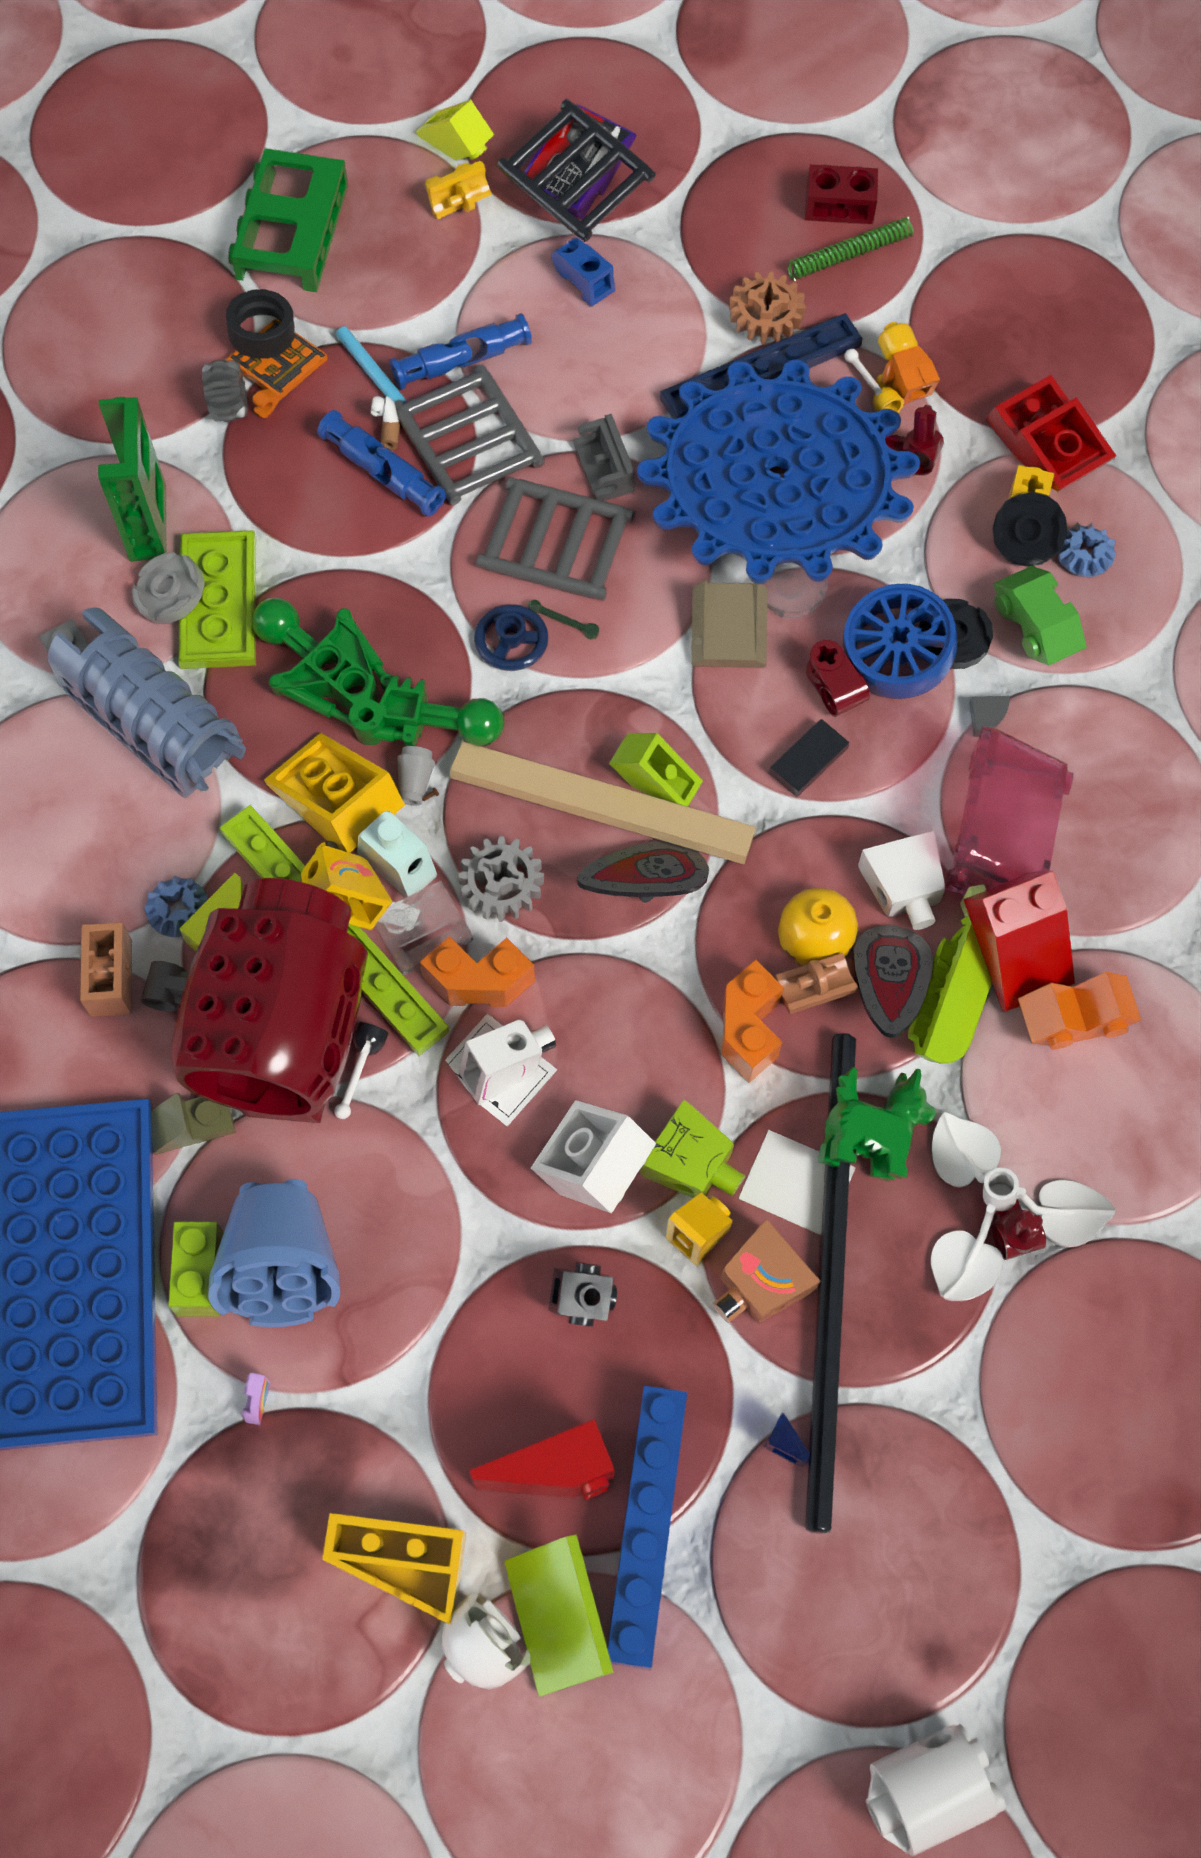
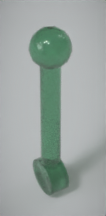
M535 599L528 603L527 608L537 614L541 613L583 631L588 639H596L599 635V627L595 623L585 625L543 607L541 602Z

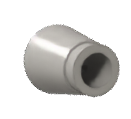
M406 746L402 748V754L397 756L398 789L405 805L419 806L422 804V798L435 765V761L432 760L433 752L429 749L418 746Z

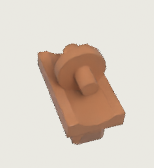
M843 953L819 961L815 959L809 961L807 965L775 975V979L784 987L782 999L789 1015L856 993L858 989L849 972Z

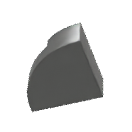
M1009 696L971 698L969 704L974 737L990 733L992 729L1002 722L1009 707Z

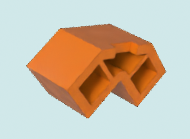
M450 936L420 961L423 979L449 1006L490 1004V1007H507L535 982L534 964L507 937L478 963Z
M757 960L752 962L726 985L723 1001L721 1055L748 1083L778 1059L783 1043L761 1020L780 1004L784 987Z
M1107 971L1074 987L1050 983L1018 998L1031 1042L1033 1044L1049 1046L1051 1050L1065 1048L1074 1042L1105 1036V1038L1117 1037L1129 1031L1128 1026L1142 1020L1127 976Z

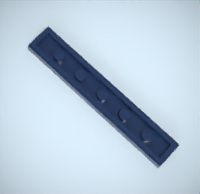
M844 313L660 391V400L671 418L678 419L685 416L688 412V408L682 403L679 396V389L686 382L695 381L707 389L722 390L729 384L727 374L729 366L739 361L749 363L759 377L768 380L775 379L780 376L784 365L788 361L801 360L809 368H812L846 353L849 349L861 347L863 338L847 314Z

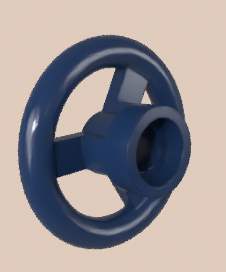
M514 604L502 605L488 611L479 620L474 632V644L480 657L490 666L504 671H518L532 666L543 656L548 645V630L543 619L530 608ZM523 618L528 620L535 627L536 631H526ZM493 622L495 623L496 635L499 639V645L494 653L488 649L485 642L486 631ZM510 632L515 633V635H506V634H507V633H510ZM520 644H536L534 649L525 657L515 660L505 659L509 651L517 648Z

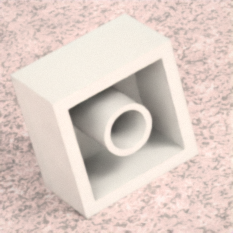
M575 1100L531 1169L559 1195L612 1213L617 1204L622 1200L640 1168L645 1164L656 1143L628 1115Z

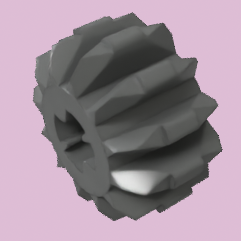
M226 359L205 364L202 369V381L205 401L211 418L214 421L230 422L246 417L248 412L247 392L240 365L236 360L227 361Z

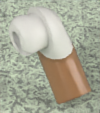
M375 396L372 399L371 414L373 416H383L380 443L394 451L398 447L400 429L395 403L388 396L385 398Z

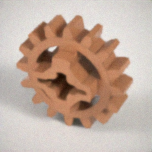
M771 271L768 273L767 278H762L759 272L755 273L753 281L746 277L742 278V287L735 286L733 288V296L730 297L729 311H731L730 321L737 322L736 331L740 333L747 330L748 340H752L755 336H760L761 344H765L767 337H772L776 343L780 341L781 334L786 337L792 336L793 329H800L806 305L803 304L804 293H797L798 284L796 282L790 285L786 284V275L780 277L779 280L774 279V273ZM766 305H769V310H765Z

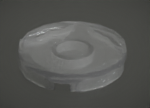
M781 563L775 566L772 577L762 584L767 588V607L775 611V615L782 618H800L810 615L818 609V605L825 599L828 590V577L822 582H814L808 578L805 571L795 563Z

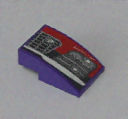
M579 104L577 105L628 149L631 147L636 138V133ZM571 120L537 151L524 173L533 179L585 130ZM595 140L556 176L544 190L557 200L609 151ZM622 161L615 164L567 210L582 220L597 194L603 196Z

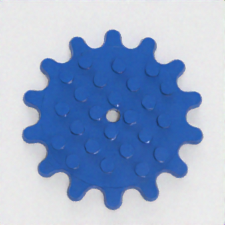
M791 360L784 365L779 377L768 380L759 377L749 363L739 361L729 366L727 371L729 384L722 390H710L695 381L686 382L680 387V399L688 408L685 416L678 419L655 416L648 421L646 429L650 438L666 447L667 452L660 458L642 461L637 467V475L644 485L661 487L671 494L668 500L659 504L653 510L654 522L662 530L689 527L697 531L699 535L692 545V555L696 562L701 565H710L723 555L735 554L746 560V573L750 580L756 584L766 583L772 577L775 566L781 563H795L805 571L810 580L822 582L832 572L833 565L830 558L832 553L845 550L856 554L864 560H872L881 552L883 546L881 538L873 531L872 524L880 520L901 523L906 521L913 513V502L909 498L896 493L891 487V483L898 479L913 476L919 469L920 460L912 452L896 451L887 446L885 438L897 431L901 425V417L896 411L891 409H883L872 413L860 410L856 405V399L861 393L862 385L856 378L842 377L829 387H818L810 381L808 365L801 360ZM779 466L787 470V472L781 477L780 474L773 473L769 469Z

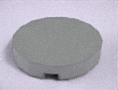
M169 552L154 557L138 573L140 579L137 582V586L134 584L132 589L133 603L146 619L157 624H170L183 619L196 607L202 597L205 584L203 572L186 555H177L175 552Z

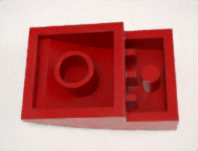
M1052 374L995 406L986 418L998 437L1025 467H1037L1043 471L1054 473L1051 488L1056 492L1061 491L1117 456L1077 397L1069 401Z

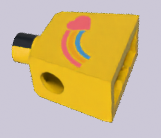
M333 841L321 843L302 870L301 878L303 883L319 887L336 895L350 907V925L372 930L392 904L389 894L368 860L340 850L337 843Z

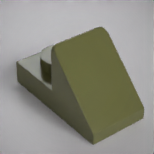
M177 1093L151 1110L152 1146L155 1155L236 1133L230 1107L214 1103L202 1097L184 1101L180 1093Z

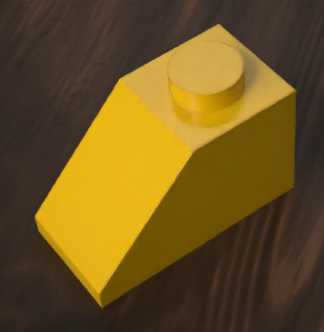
M701 1192L669 1217L666 1239L697 1266L730 1231L733 1220L728 1216L731 1213L719 1199L711 1197L709 1200Z

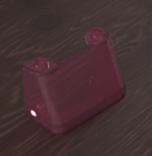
M982 726L971 755L968 770L970 771L968 792L959 837L954 848L952 870L949 869L945 890L966 894L968 888L984 884L986 890L1031 872L1050 871L1063 794H1069L1074 775L1073 772L1067 771L1068 764L999 729Z

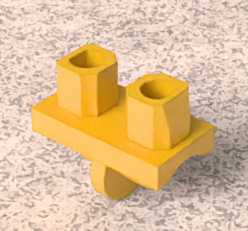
M481 161L471 165L465 162L456 166L453 173L444 177L436 175L426 180L425 185L433 215L437 219L462 208L466 212H470L475 209V202L491 196L485 176V165Z

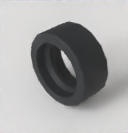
M253 289L241 293L230 302L226 310L229 340L233 347L245 356L258 359L280 355L290 347L295 338L293 309L288 300L277 292L267 289ZM256 315H268L281 321L278 327L265 333H253L240 326L246 319Z

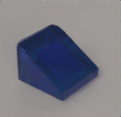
M782 1412L765 1447L785 1460L799 1467H804L811 1455L788 1418Z

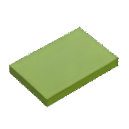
M577 1535L563 1537L504 1560L526 1649H528L530 1654V1664L539 1697L614 1673Z

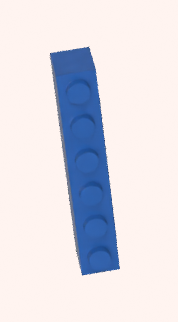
M644 1386L608 1642V1653L613 1665L651 1670L687 1400V1392L650 1386Z

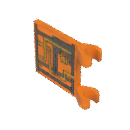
M275 318L258 333L274 330L281 322ZM295 332L292 344L280 355L271 358L255 359L245 356L236 350L226 360H236L240 365L243 375L264 389L258 391L252 400L257 405L254 408V412L258 416L266 418L273 412L283 397L328 360V355Z

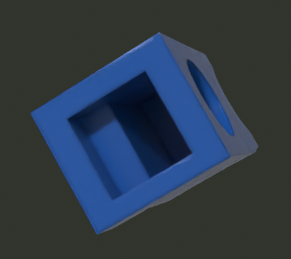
M579 238L571 239L565 245L552 252L551 258L557 272L582 292L583 300L589 306H594L615 292L613 265Z

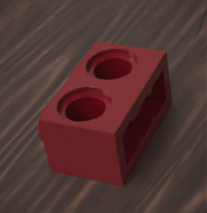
M810 164L806 187L805 221L873 225L878 197V168Z

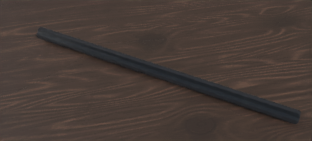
M835 1034L832 1038L828 1117L830 1111L838 1103L836 1088L840 1087L838 1077L840 1075L844 1076L852 1067H855L856 1039L851 1034ZM840 1162L839 1167L825 1164L819 1266L820 1283L818 1285L805 1518L806 1531L817 1534L829 1533L832 1525L850 1163Z

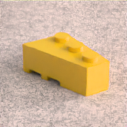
M330 1513L322 1560L450 1625L453 1610L457 1606L467 1532L464 1530Z

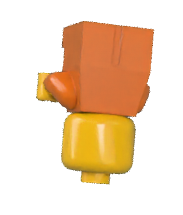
M897 322L887 324L884 327V331L878 337V344L884 358L888 362L883 374L876 378L877 384L880 388L894 387L903 398L904 404L913 402L915 399L919 400L931 396L940 381L932 360L918 345L910 325L906 323L897 324Z

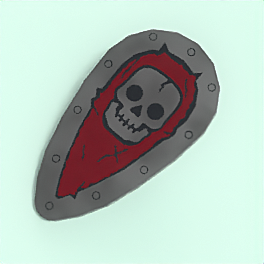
M652 841L634 845L595 860L578 874L576 882L584 890L612 896L639 897L642 902L647 903L654 897L683 895L699 890L707 883L709 867L706 859L696 850L666 841Z
M895 925L877 926L866 930L856 941L853 951L854 973L864 1009L872 1023L884 1036L895 1038L911 1026L920 1012L931 980L933 956L931 948L926 941L910 929Z

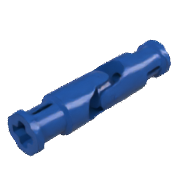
M520 313L515 316L514 320L499 325L491 323L455 336L449 340L448 344H431L417 349V354L397 360L395 357L389 359L391 372L398 388L402 390L406 388V384L422 378L430 380L439 377L455 367H466L504 354L505 349L521 343L525 345L532 344L531 331L525 316ZM473 337L480 340V350L474 357H472L471 347L466 342V339Z
M332 410L328 412L320 421L317 434H319L321 439L333 442L340 448V453L359 467L367 470L371 476L403 500L410 499L420 507L422 514L426 517L434 515L442 506L446 498L445 489L441 486L434 487L423 478V473L390 449L384 447L378 440L359 426L353 427L346 422L339 411Z

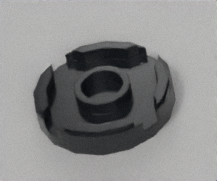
M1035 491L1018 493L1006 500L996 512L992 526L994 543L1000 553L1013 564L1026 567L1042 565L1054 557L1063 547L1068 531L1066 516L1059 503L1047 494Z
M944 599L943 601L951 611L957 627V653L951 669H966L978 664L987 655L993 639L992 623L985 611L980 607L976 609L974 606L969 605V601L963 599ZM920 621L918 628H921L922 632L927 631L931 628V623ZM924 647L936 656H939L943 650L940 647Z

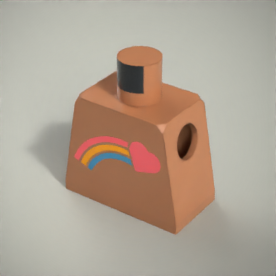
M767 1219L722 1270L720 1278L729 1290L713 1303V1306L727 1323H730L745 1310L749 1312L756 1322L761 1323L812 1294L817 1289L820 1280Z

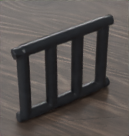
M565 99L560 105L561 111L508 160L502 157L497 163V168L575 236L587 242L592 236L591 230L644 181L650 183L656 177V172L569 99ZM571 120L585 130L533 179L519 169ZM597 140L609 152L555 200L544 188ZM622 161L633 172L580 221L567 210L615 164Z

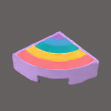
M250 1373L247 1376L244 1394L249 1396L246 1407L242 1410L243 1419H245L246 1423L261 1424L271 1382L265 1375Z

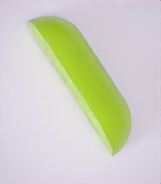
M969 916L961 920L964 926L955 933L950 941L944 937L940 942L933 959L931 980L923 1005L908 1031V1038L914 1042L915 1054L933 1063H953L965 1055L971 1045L992 984Z

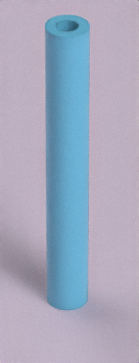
M346 326L339 328L336 332L337 338L384 396H388L394 402L402 400L405 403L406 399L351 331Z

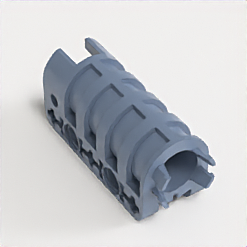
M96 607L85 609L82 612L84 619L101 634L83 652L60 632L55 635L49 648L48 661L60 686L80 707L179 795L188 798L196 789L207 791L209 787L205 783L204 778L212 773L213 767L218 768L225 759L229 760L232 756L240 760L244 757L246 747L242 743L243 739L239 736L235 724L226 718L219 719L215 707L201 695H192L187 682L175 672L166 671L162 661L150 650L139 648L135 637L104 610Z

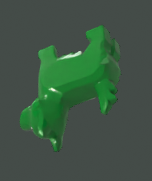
M852 1067L844 1076L840 1075L838 1077L840 1087L836 1088L838 1103L830 1111L829 1117L825 1121V1140L820 1146L818 1163L839 1167L840 1162L856 1163V1155H862L863 1158H870L871 1160L870 1177L884 1181L907 1177L908 1170L906 1159L911 1147L914 1126L919 1124L928 1125L936 1114L935 1108L927 1102L926 1091L920 1086L921 1070L915 1069L908 1079L906 1073H900L896 1079L895 1087L889 1093L884 1107L881 1108L859 1101L857 1094V1069Z

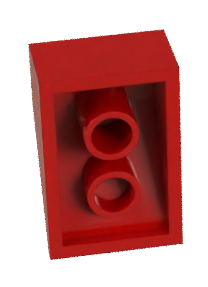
M1054 871L1031 872L963 899L1002 1012L1020 1007L1018 998L1050 983L1065 986L1075 984L1067 907Z
M595 1419L469 1470L476 1490L575 1498L583 1495L584 1500L587 1501L609 1491L608 1486L609 1483L614 1481L615 1469Z

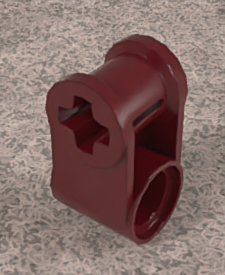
M821 640L813 645L810 651V660L806 667V675L832 716L837 717L870 699L867 683L854 668L838 643L832 640Z

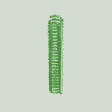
M907 216L896 222L893 221L892 224L888 223L887 226L883 225L872 231L869 230L867 233L859 234L858 237L854 236L814 253L811 252L809 255L805 254L804 257L800 256L790 260L788 264L789 275L793 281L796 280L791 270L792 263L795 276L801 279V276L806 277V274L810 276L811 272L815 274L816 270L820 272L821 269L825 270L826 267L830 268L831 265L835 266L836 263H844L845 260L849 261L850 258L854 259L855 256L859 257L860 254L864 255L865 252H873L874 249L878 250L879 247L883 248L884 245L888 246L889 243L893 244L898 242V240L902 241L903 238L907 239L908 236L912 237L914 231L909 221L910 217Z

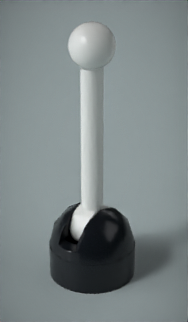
M358 1022L353 1041L360 1054L343 1100L335 1107L334 1113L337 1118L346 1119L350 1116L351 1109L349 1104L368 1055H374L381 1051L389 1034L386 1030L369 1023Z

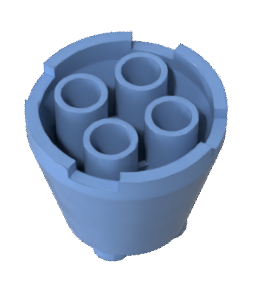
M290 1179L284 1183L268 1184L249 1182L240 1187L239 1195L234 1201L209 1276V1301L212 1307L222 1316L232 1312L240 1316L249 1317V1325L287 1327L313 1321L314 1312L326 1306L335 1307L340 1299V1273L318 1200L308 1191L306 1182L299 1179Z

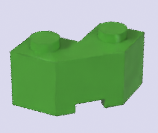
M1029 566L993 583L996 592L994 598L996 609L1003 618L1021 624L1024 635L1022 646L1029 658L1049 666L1087 648L1079 613L1071 602L1064 605L1054 590L1057 588L1058 582L1051 572Z

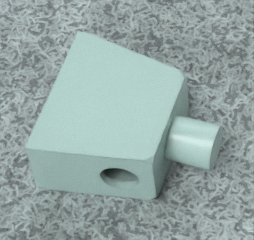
M384 811L358 836V855L368 860L371 867L409 902L437 876L426 844L390 811ZM409 866H416L413 871L408 872Z

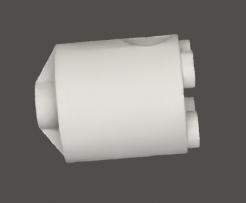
M962 1724L957 1726L951 1725L870 1763L872 1778L866 1804L881 1836L913 1857L996 1817L998 1813L1006 1810L1004 1799L994 1782L989 1783L983 1768L989 1766V1761L977 1738L970 1740Z

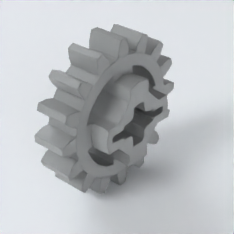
M499 836L498 845H492L488 839H484V849L481 851L472 846L470 848L472 860L463 858L461 865L462 870L465 872L458 873L459 884L463 885L460 888L461 896L463 899L470 898V910L474 911L482 907L484 919H487L492 912L497 913L499 922H503L505 913L509 912L515 919H518L519 908L521 907L531 911L533 909L531 898H541V888L539 886L544 884V873L539 872L542 869L541 860L532 859L533 848L527 847L521 851L519 839H515L511 845H506L504 836ZM518 863L524 868L528 878L524 877L523 872L517 870ZM475 879L479 880V885L485 887V894L481 893L477 888Z

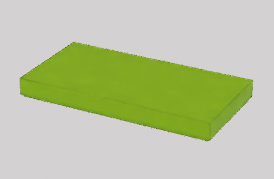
M255 531L182 533L180 555L189 556L203 572L205 584L202 597L196 607L183 619L179 620L178 663L180 668L255 666L256 633L252 625L253 612L256 609Z

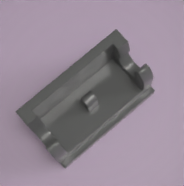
M612 413L605 415V418L580 425L577 429L579 434L583 436L574 439V447L594 498L605 501L634 493L635 471Z

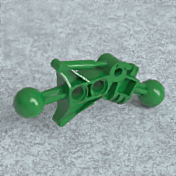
M280 597L267 598L259 603L254 610L252 625L257 636L262 641L271 645L286 644L303 659L290 671L274 674L269 678L272 692L278 696H286L327 718L332 716L352 726L355 737L360 743L373 746L382 741L394 742L395 740H401L405 746H416L418 737L422 736L424 726L458 730L460 736L465 741L475 746H488L499 739L505 726V719L501 709L493 701L486 698L471 699L462 708L428 703L425 679H420L414 687L412 677H407L401 685L399 675L387 674L382 668V660L354 621L349 609L343 608L337 612L335 627L320 643L299 627L300 618L298 611L289 601ZM326 664H337L332 670H321ZM374 671L385 691L380 703H377L379 692L372 674ZM355 686L364 687V689L359 693H348L349 690ZM321 697H330L336 699L341 705H343L348 711H350L349 715L336 709L335 704Z

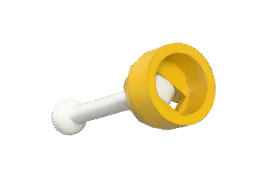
M855 349L847 350L845 360L848 363H853L875 392L872 400L875 412L891 409L899 413L904 406V400L900 394L890 387L880 388L858 359V352Z

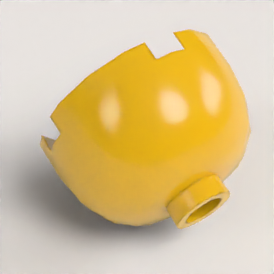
M822 887L805 889L794 895L782 911L778 927L780 945L785 952L787 950L795 958V962L802 966L807 965L809 961L815 959L819 961L841 953L846 957L854 947L858 922L855 909L850 902L835 890Z

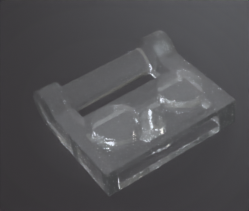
M442 881L390 905L375 925L394 963L403 976L412 972L413 966L419 964L423 958L449 936L457 944L461 943L462 946L474 941L469 927L462 919ZM450 924L452 930L407 952H404L402 949L403 946L445 925Z

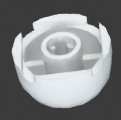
M471 1593L454 1608L450 1625L444 1624L442 1648L447 1658L444 1661V1665L452 1678L459 1683L466 1681L472 1686L484 1689L500 1687L516 1677L530 1664V1654L527 1649L521 1655L516 1643L522 1637L507 1616L488 1599L482 1605L475 1602L479 1594Z

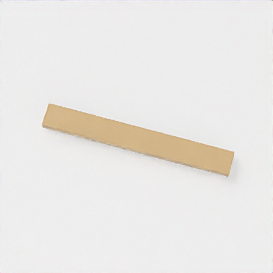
M462 741L450 768L451 779L744 865L755 835L756 827L481 746H475Z

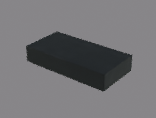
M820 719L770 767L769 774L798 797L848 749L850 742L823 719Z

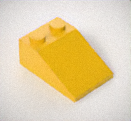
M322 733L318 734L264 779L267 786L325 840L337 843L339 849L348 853L358 847V836L384 811H390L394 815L405 806L389 772Z

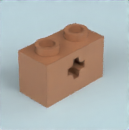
M123 922L82 925L80 1001L91 1017L131 1014L132 938Z

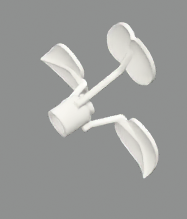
M947 1112L941 1115L936 1125L932 1140V1159L936 1172L946 1183L954 1187L967 1186L976 1177L980 1183H984L983 1199L987 1205L986 1214L977 1239L965 1231H952L938 1239L933 1247L931 1269L939 1294L945 1300L965 1301L976 1298L990 1290L998 1281L1003 1268L1002 1254L996 1247L983 1244L995 1211H1006L1013 1207L1017 1199H1020L1032 1212L1042 1215V1226L1045 1236L1049 1240L1063 1247H1077L1092 1240L1114 1216L1115 1207L1094 1189L1070 1180H1056L1044 1185L1039 1193L1041 1207L1037 1206L1026 1194L1025 1188L1019 1187V1181L1014 1172L1003 1167L996 1168L1000 1161L1001 1146L997 1137L989 1129Z

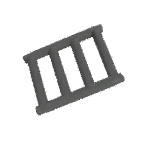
M483 364L476 366L473 374L409 402L403 403L402 400L394 402L401 426L437 485L445 489L446 498L451 505L458 504L462 499V495L529 465L538 468L545 463L538 447L491 373ZM480 386L483 387L490 398L483 403L423 429L419 428L413 418V415ZM496 412L500 414L507 425L439 456L435 454L429 444L430 441ZM514 438L523 451L516 456L453 483L445 470L450 466Z
M509 477L506 482V490H509L486 551L484 554L478 555L475 563L476 566L588 598L605 600L607 588L604 587L626 523L632 522L635 517V510L523 479ZM522 495L543 500L520 563L499 558ZM559 504L578 510L556 570L553 573L535 568L534 565L556 506ZM593 513L611 518L612 521L591 580L587 582L569 577Z

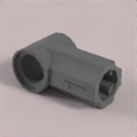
M166 961L151 962L141 1002L156 1010L175 1011L176 1008H179L189 972H186L184 968Z

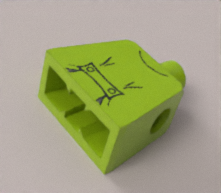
M685 1100L682 1101L655 1141L656 1145L647 1157L645 1164L640 1168V1175L692 1198L701 1192L705 1195L712 1184L728 1195L733 1196L745 1178L744 1174L726 1164L733 1151L734 1144Z

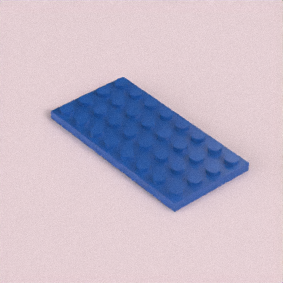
M149 1099L0 1112V1450L158 1435L152 1103Z

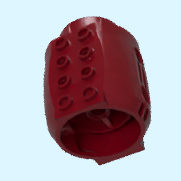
M260 878L252 880L245 885L238 909L218 908L210 913L204 935L192 961L175 1021L170 1053L176 1078L184 1088L214 1103L237 1109L248 1117L311 1123L321 1122L324 1106L334 1095L346 1064L359 1012L363 976L368 959V952L364 945L347 932L351 909L342 899L324 889L307 883L281 878Z

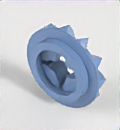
M1076 523L1067 531L1064 545L1057 553V557L1060 563L1073 574L1083 577L1097 576L1106 572L1113 564L1116 556L1114 549L1115 540L1107 536L1106 529L1100 531L1094 528L1093 523L1088 526H1081ZM1082 540L1088 547L1094 546L1092 554H1088L1085 549L1080 550Z
M174 876L171 880L159 881L158 886L152 892H148V900L144 909L150 925L157 932L169 937H181L182 934L179 928L208 900V897L203 887L198 885L192 878L181 879ZM179 897H182V902L188 910L176 909L174 913L170 914L171 909L165 901L176 902Z

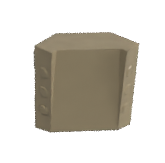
M706 580L693 587L691 613V664L697 667L764 668L766 666L767 588L762 584L715 583L707 582Z

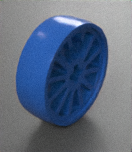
M913 584L886 585L865 595L851 610L843 631L844 653L854 668L862 675L870 692L891 699L912 698L935 688L950 671L957 653V627L948 606L930 590ZM901 608L899 619L894 618L890 609ZM884 613L888 623L883 622L876 615ZM919 621H927L931 623V628L922 632L921 628L915 627L914 624ZM868 624V625H870L871 627L875 628V629L878 630V631L861 630V629L865 628L866 625ZM858 641L875 642L861 649H856ZM924 647H940L943 650L939 656H936ZM881 653L870 667L862 661ZM915 656L920 657L929 663L930 666L920 671L914 660ZM888 660L893 663L892 675L890 676L879 673ZM908 663L913 675L899 677V666Z

